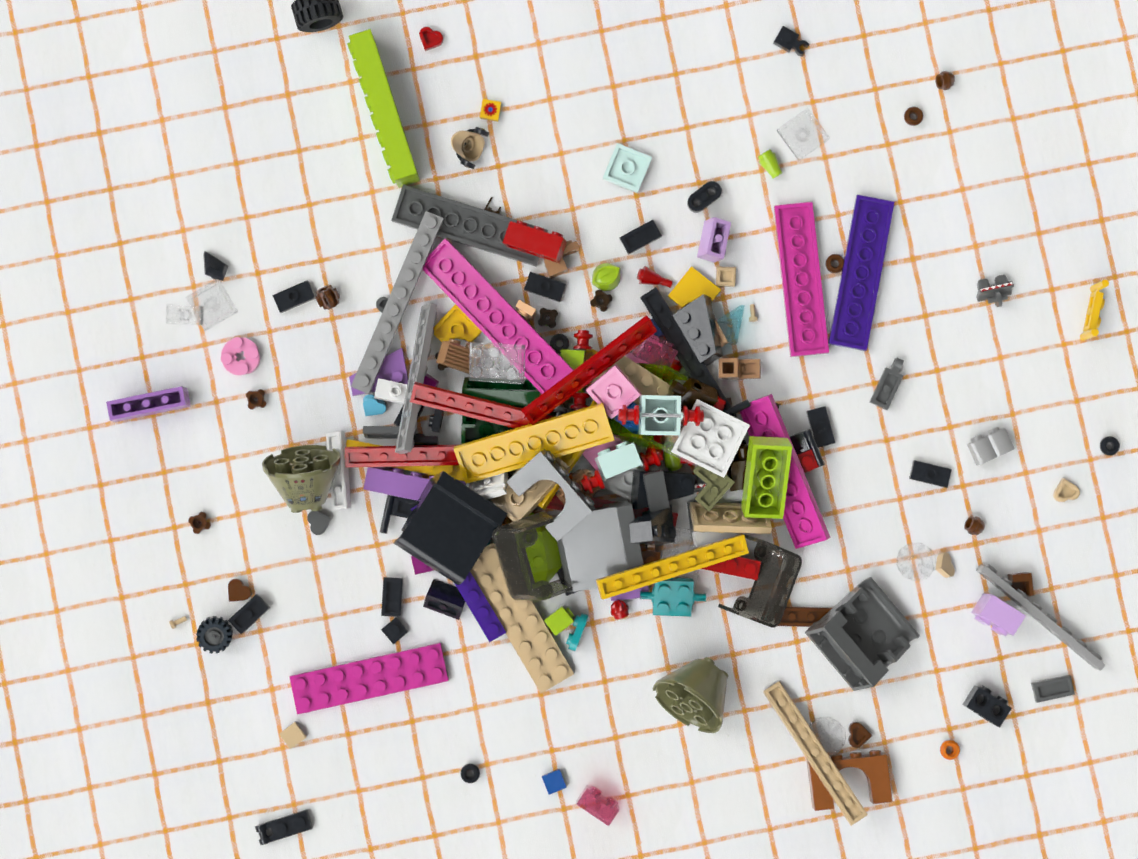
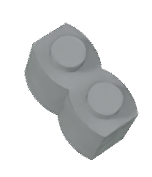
M999 427L989 430V435L985 437L978 435L970 439L971 443L967 444L976 465L986 463L1015 449L1005 428L999 429Z

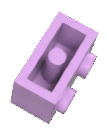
M716 217L704 221L697 254L698 258L711 262L724 259L731 222Z

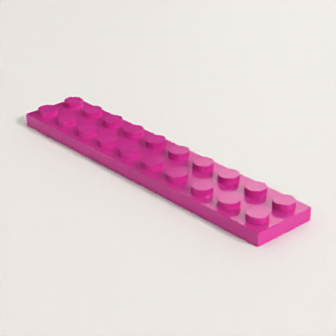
M444 239L428 256L423 271L541 394L574 370L447 239Z

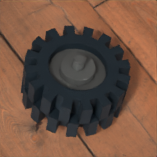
M213 616V618H206L199 625L196 634L199 647H203L205 652L209 650L211 654L215 651L216 654L221 650L223 652L232 640V626L228 624L227 620L224 621L223 617L217 618V616Z

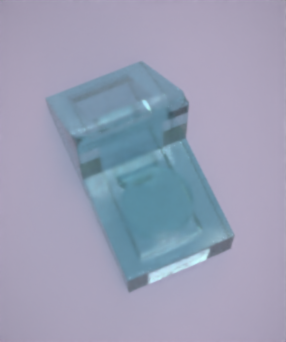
M744 305L738 306L717 321L732 325L728 327L726 338L729 339L728 344L736 345L738 342Z

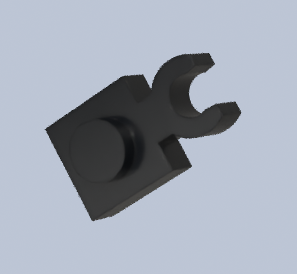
M782 26L773 42L774 45L788 53L791 49H794L795 53L801 57L804 55V52L799 47L804 46L808 48L809 46L807 41L797 40L799 34L785 26Z

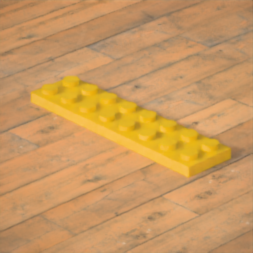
M600 403L545 419L534 425L528 424L454 446V452L465 483L468 484L522 468L544 449L550 451L557 458L615 441L604 404Z

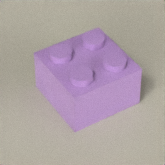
M985 593L982 594L971 612L976 616L975 620L984 625H991L992 631L1004 636L1007 634L1014 636L1026 617L996 596Z

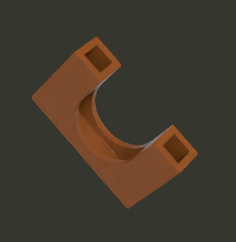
M871 750L869 754L862 755L861 752L850 753L848 757H842V754L831 755V760L839 771L847 767H855L864 772L868 782L871 803L893 802L888 761L885 753H881V750ZM807 761L812 808L815 811L834 809L833 798Z

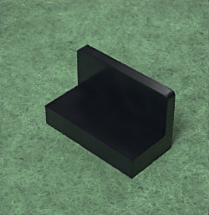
M433 579L426 594L423 607L459 620L465 600L457 587Z

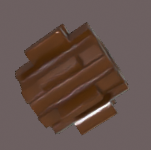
M326 285L316 291V301L319 307H323L324 310L336 307L340 303L338 300L340 295L332 285Z

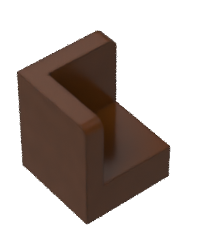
M1032 573L1007 574L1008 580L1012 582L1011 587L1016 591L1020 589L1027 596H1034Z

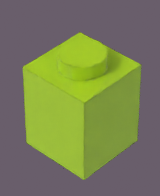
M561 606L544 619V622L556 636L574 622L572 619L574 614L568 607L564 608Z

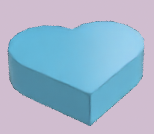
M366 395L363 398L365 416L383 414L386 411V402L374 398L375 395Z

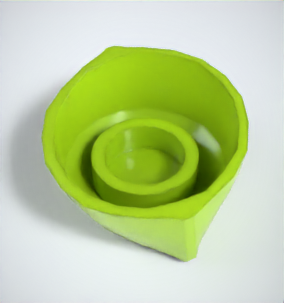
M603 263L598 265L593 271L592 284L602 291H611L620 283V267L610 263Z

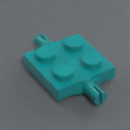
M670 578L654 583L652 592L640 591V600L649 599L652 601L653 615L691 617L694 601L706 602V593H694L693 578Z

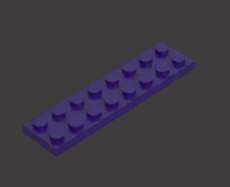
M856 195L828 344L867 351L895 203L893 201Z

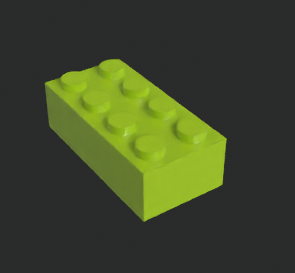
M749 436L741 503L744 517L783 519L792 445L788 438Z

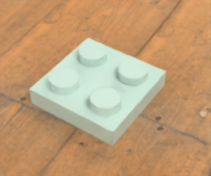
M617 143L604 173L603 180L638 193L652 157Z

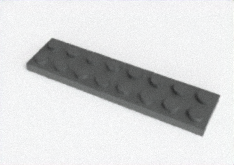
M402 186L392 222L418 230L425 212L428 211L444 218L437 236L537 267L540 257L508 248L502 243L510 221L516 223L517 220L410 186ZM527 225L528 227L534 228V225Z

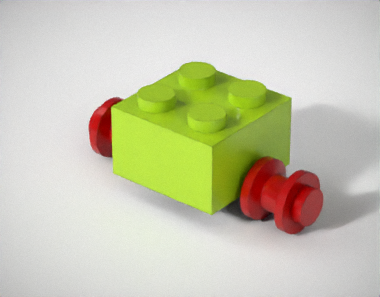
M578 330V333L574 334V337L577 339V345L573 346V350H561V354H559L574 370L584 363V353L592 351V347L589 346V339H592L593 335L589 334L588 330ZM583 388L571 396L574 398V404L570 406V409L576 411L589 407L586 405V399L590 395L584 393Z

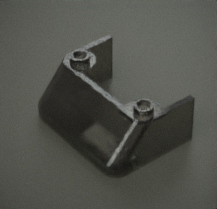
M545 511L499 526L492 533L493 543L507 591L515 600H547L573 590V587L564 578L550 583L545 580L536 583L534 581L525 548L536 543L538 538L536 528L554 522V519Z
M745 534V539L757 543L754 549V557L756 560L761 561L758 580L754 581L748 598L745 596L738 597L733 608L719 604L718 607L774 628L781 622L800 571L802 559L798 554Z

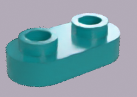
M581 613L580 616L576 615L573 626L576 627L573 634L569 633L566 644L569 645L568 649L576 651L589 615Z

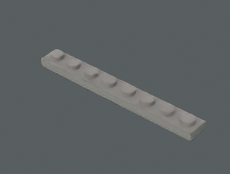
M433 303L421 307L395 452L399 454L411 452L414 446L413 437L418 425L417 415L421 405L411 403L410 399L414 383L423 384L424 376L428 370L426 365L431 353L430 343L434 336L433 327L437 318V305Z
M979 565L976 569L977 572L1089 665L1100 671L1104 668L1105 664L1101 661L1102 657L1094 651L1091 653L1087 650V645L1082 640H1075L1071 636L1072 632L1064 626L1062 628L1056 624L1057 620L1050 614L1045 615L1041 611L1042 607L1036 602H1029L1026 599L1027 595L1020 589L1016 591L1011 587V581L1004 576L1002 578L996 574L997 570L991 565Z

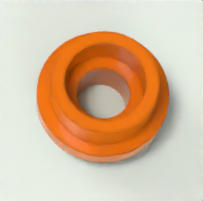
M946 740L940 746V753L945 759L953 760L958 757L960 747L955 741ZM949 746L953 748L951 753L946 751Z

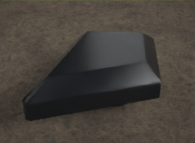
M204 251L205 275L210 276L212 279L223 281L229 266L207 251Z

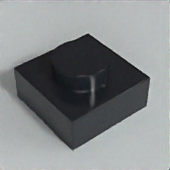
M397 617L381 629L392 644H395L409 632Z

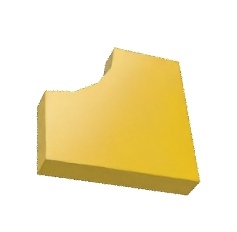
M691 266L667 297L683 308L703 294L711 297L713 301L721 289Z
M456 304L433 327L434 336L441 342L449 341L450 339H461L471 344L482 333Z

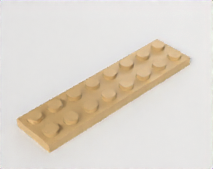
M497 540L489 544L471 569V573L500 620L507 637L539 692L543 693L574 675V672L525 591Z

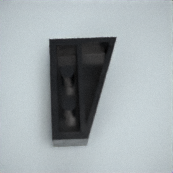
M633 469L631 491L633 509L638 510L649 507L643 474L652 472L651 470ZM663 471L668 501L694 494V474Z
M669 504L670 508L650 512L648 508V511L643 512L642 516L630 522L631 543L646 545L675 543L676 529L673 526L672 505Z

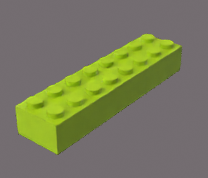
M371 29L349 35L350 42L347 45L352 58L356 59L353 61L358 76L362 77L359 79L360 86L364 95H368L364 98L370 113L373 112L370 115L375 130H379L376 133L381 148H385L382 154L387 166L390 165L391 167L387 169L393 184H397L398 188H401L403 185L407 186L420 182Z

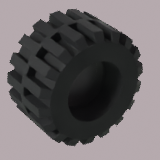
M295 0L291 5L297 29L302 32L326 30L335 26L343 19L339 0Z

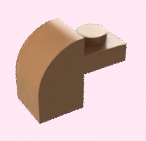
M567 241L560 264L544 259L549 278L552 279L568 272L563 258L579 251L577 241Z
M719 358V378L726 380L761 379V359Z

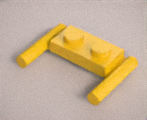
M1106 279L1090 287L1092 294H1090L1083 327L1084 332L1080 334V339L1083 341L1099 334L1098 328L1101 323L1099 314L1105 303V299H1103L1104 293L1099 292V290L1109 285V281Z

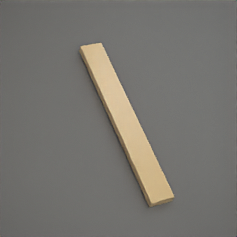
M779 681L764 690V695L850 826L866 817L868 814L781 682Z

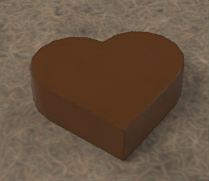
M232 579L228 583L229 602L249 599L252 595L250 587L245 586L240 579Z
M852 722L849 725L848 731L850 736L848 742L852 747L860 748L872 737L871 733L859 722Z

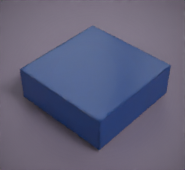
M560 768L542 775L549 795L567 788Z

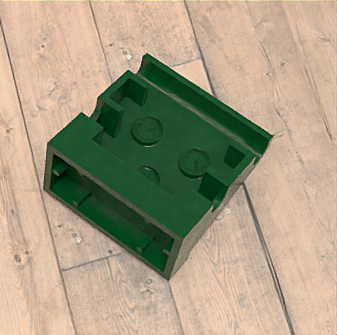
M465 377L462 386V394L522 409L541 395L528 379ZM462 415L461 444L515 428Z

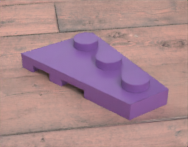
M403 348L385 357L370 393L376 391L378 378L408 384ZM356 373L349 377L350 385H352ZM351 387L352 396L367 394Z

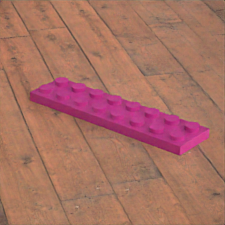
M813 203L775 205L774 215L790 357L829 353Z
M770 394L749 402L751 406L740 411L743 422L750 425L747 430L749 436L788 438L792 445L783 519L795 549L831 538L773 395Z
M441 643L289 676L297 715L449 681Z

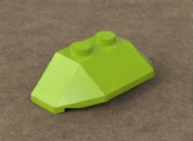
M533 512L519 526L514 523L526 592L545 588L562 566L557 541L545 528L548 522Z

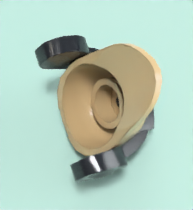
M475 127V129L462 130L453 134L451 145L461 161L460 164L474 169L475 165L469 161L474 162L480 157L485 145L482 136L488 137L489 132L483 128Z

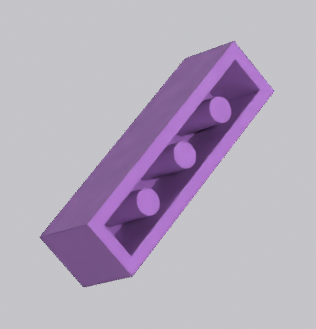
M183 386L106 402L109 420L113 422L191 407L188 389Z
M368 467L363 490L420 501L418 499L429 480L434 476L425 479L422 478L420 473L411 472V475L403 474L404 470L392 468L391 472L384 470L385 467Z

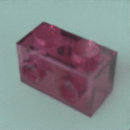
M655 334L630 351L635 357L667 372L678 353L673 348V343L665 339L661 342L657 340L658 336Z
M586 785L576 800V805L609 826L620 810L617 805L618 802L609 796L608 798L601 794L602 791L597 787Z

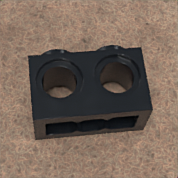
M974 685L962 705L1000 728L1012 709L1007 705L1008 701L999 695L997 698L992 696V691L983 685L981 687ZM982 694L984 700L981 704L978 705L976 703V697ZM999 705L1000 712L994 715L992 709L994 706Z

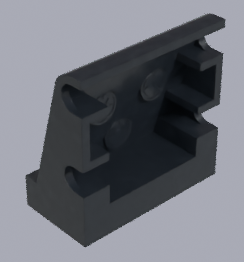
M442 471L429 480L418 499L420 500L419 504L410 513L401 529L403 531L402 534L395 540L394 544L455 584L460 585L466 579L508 513L448 473Z

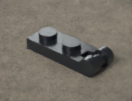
M308 809L255 826V830L260 836V846L313 829ZM271 828L273 835L268 836L266 829Z

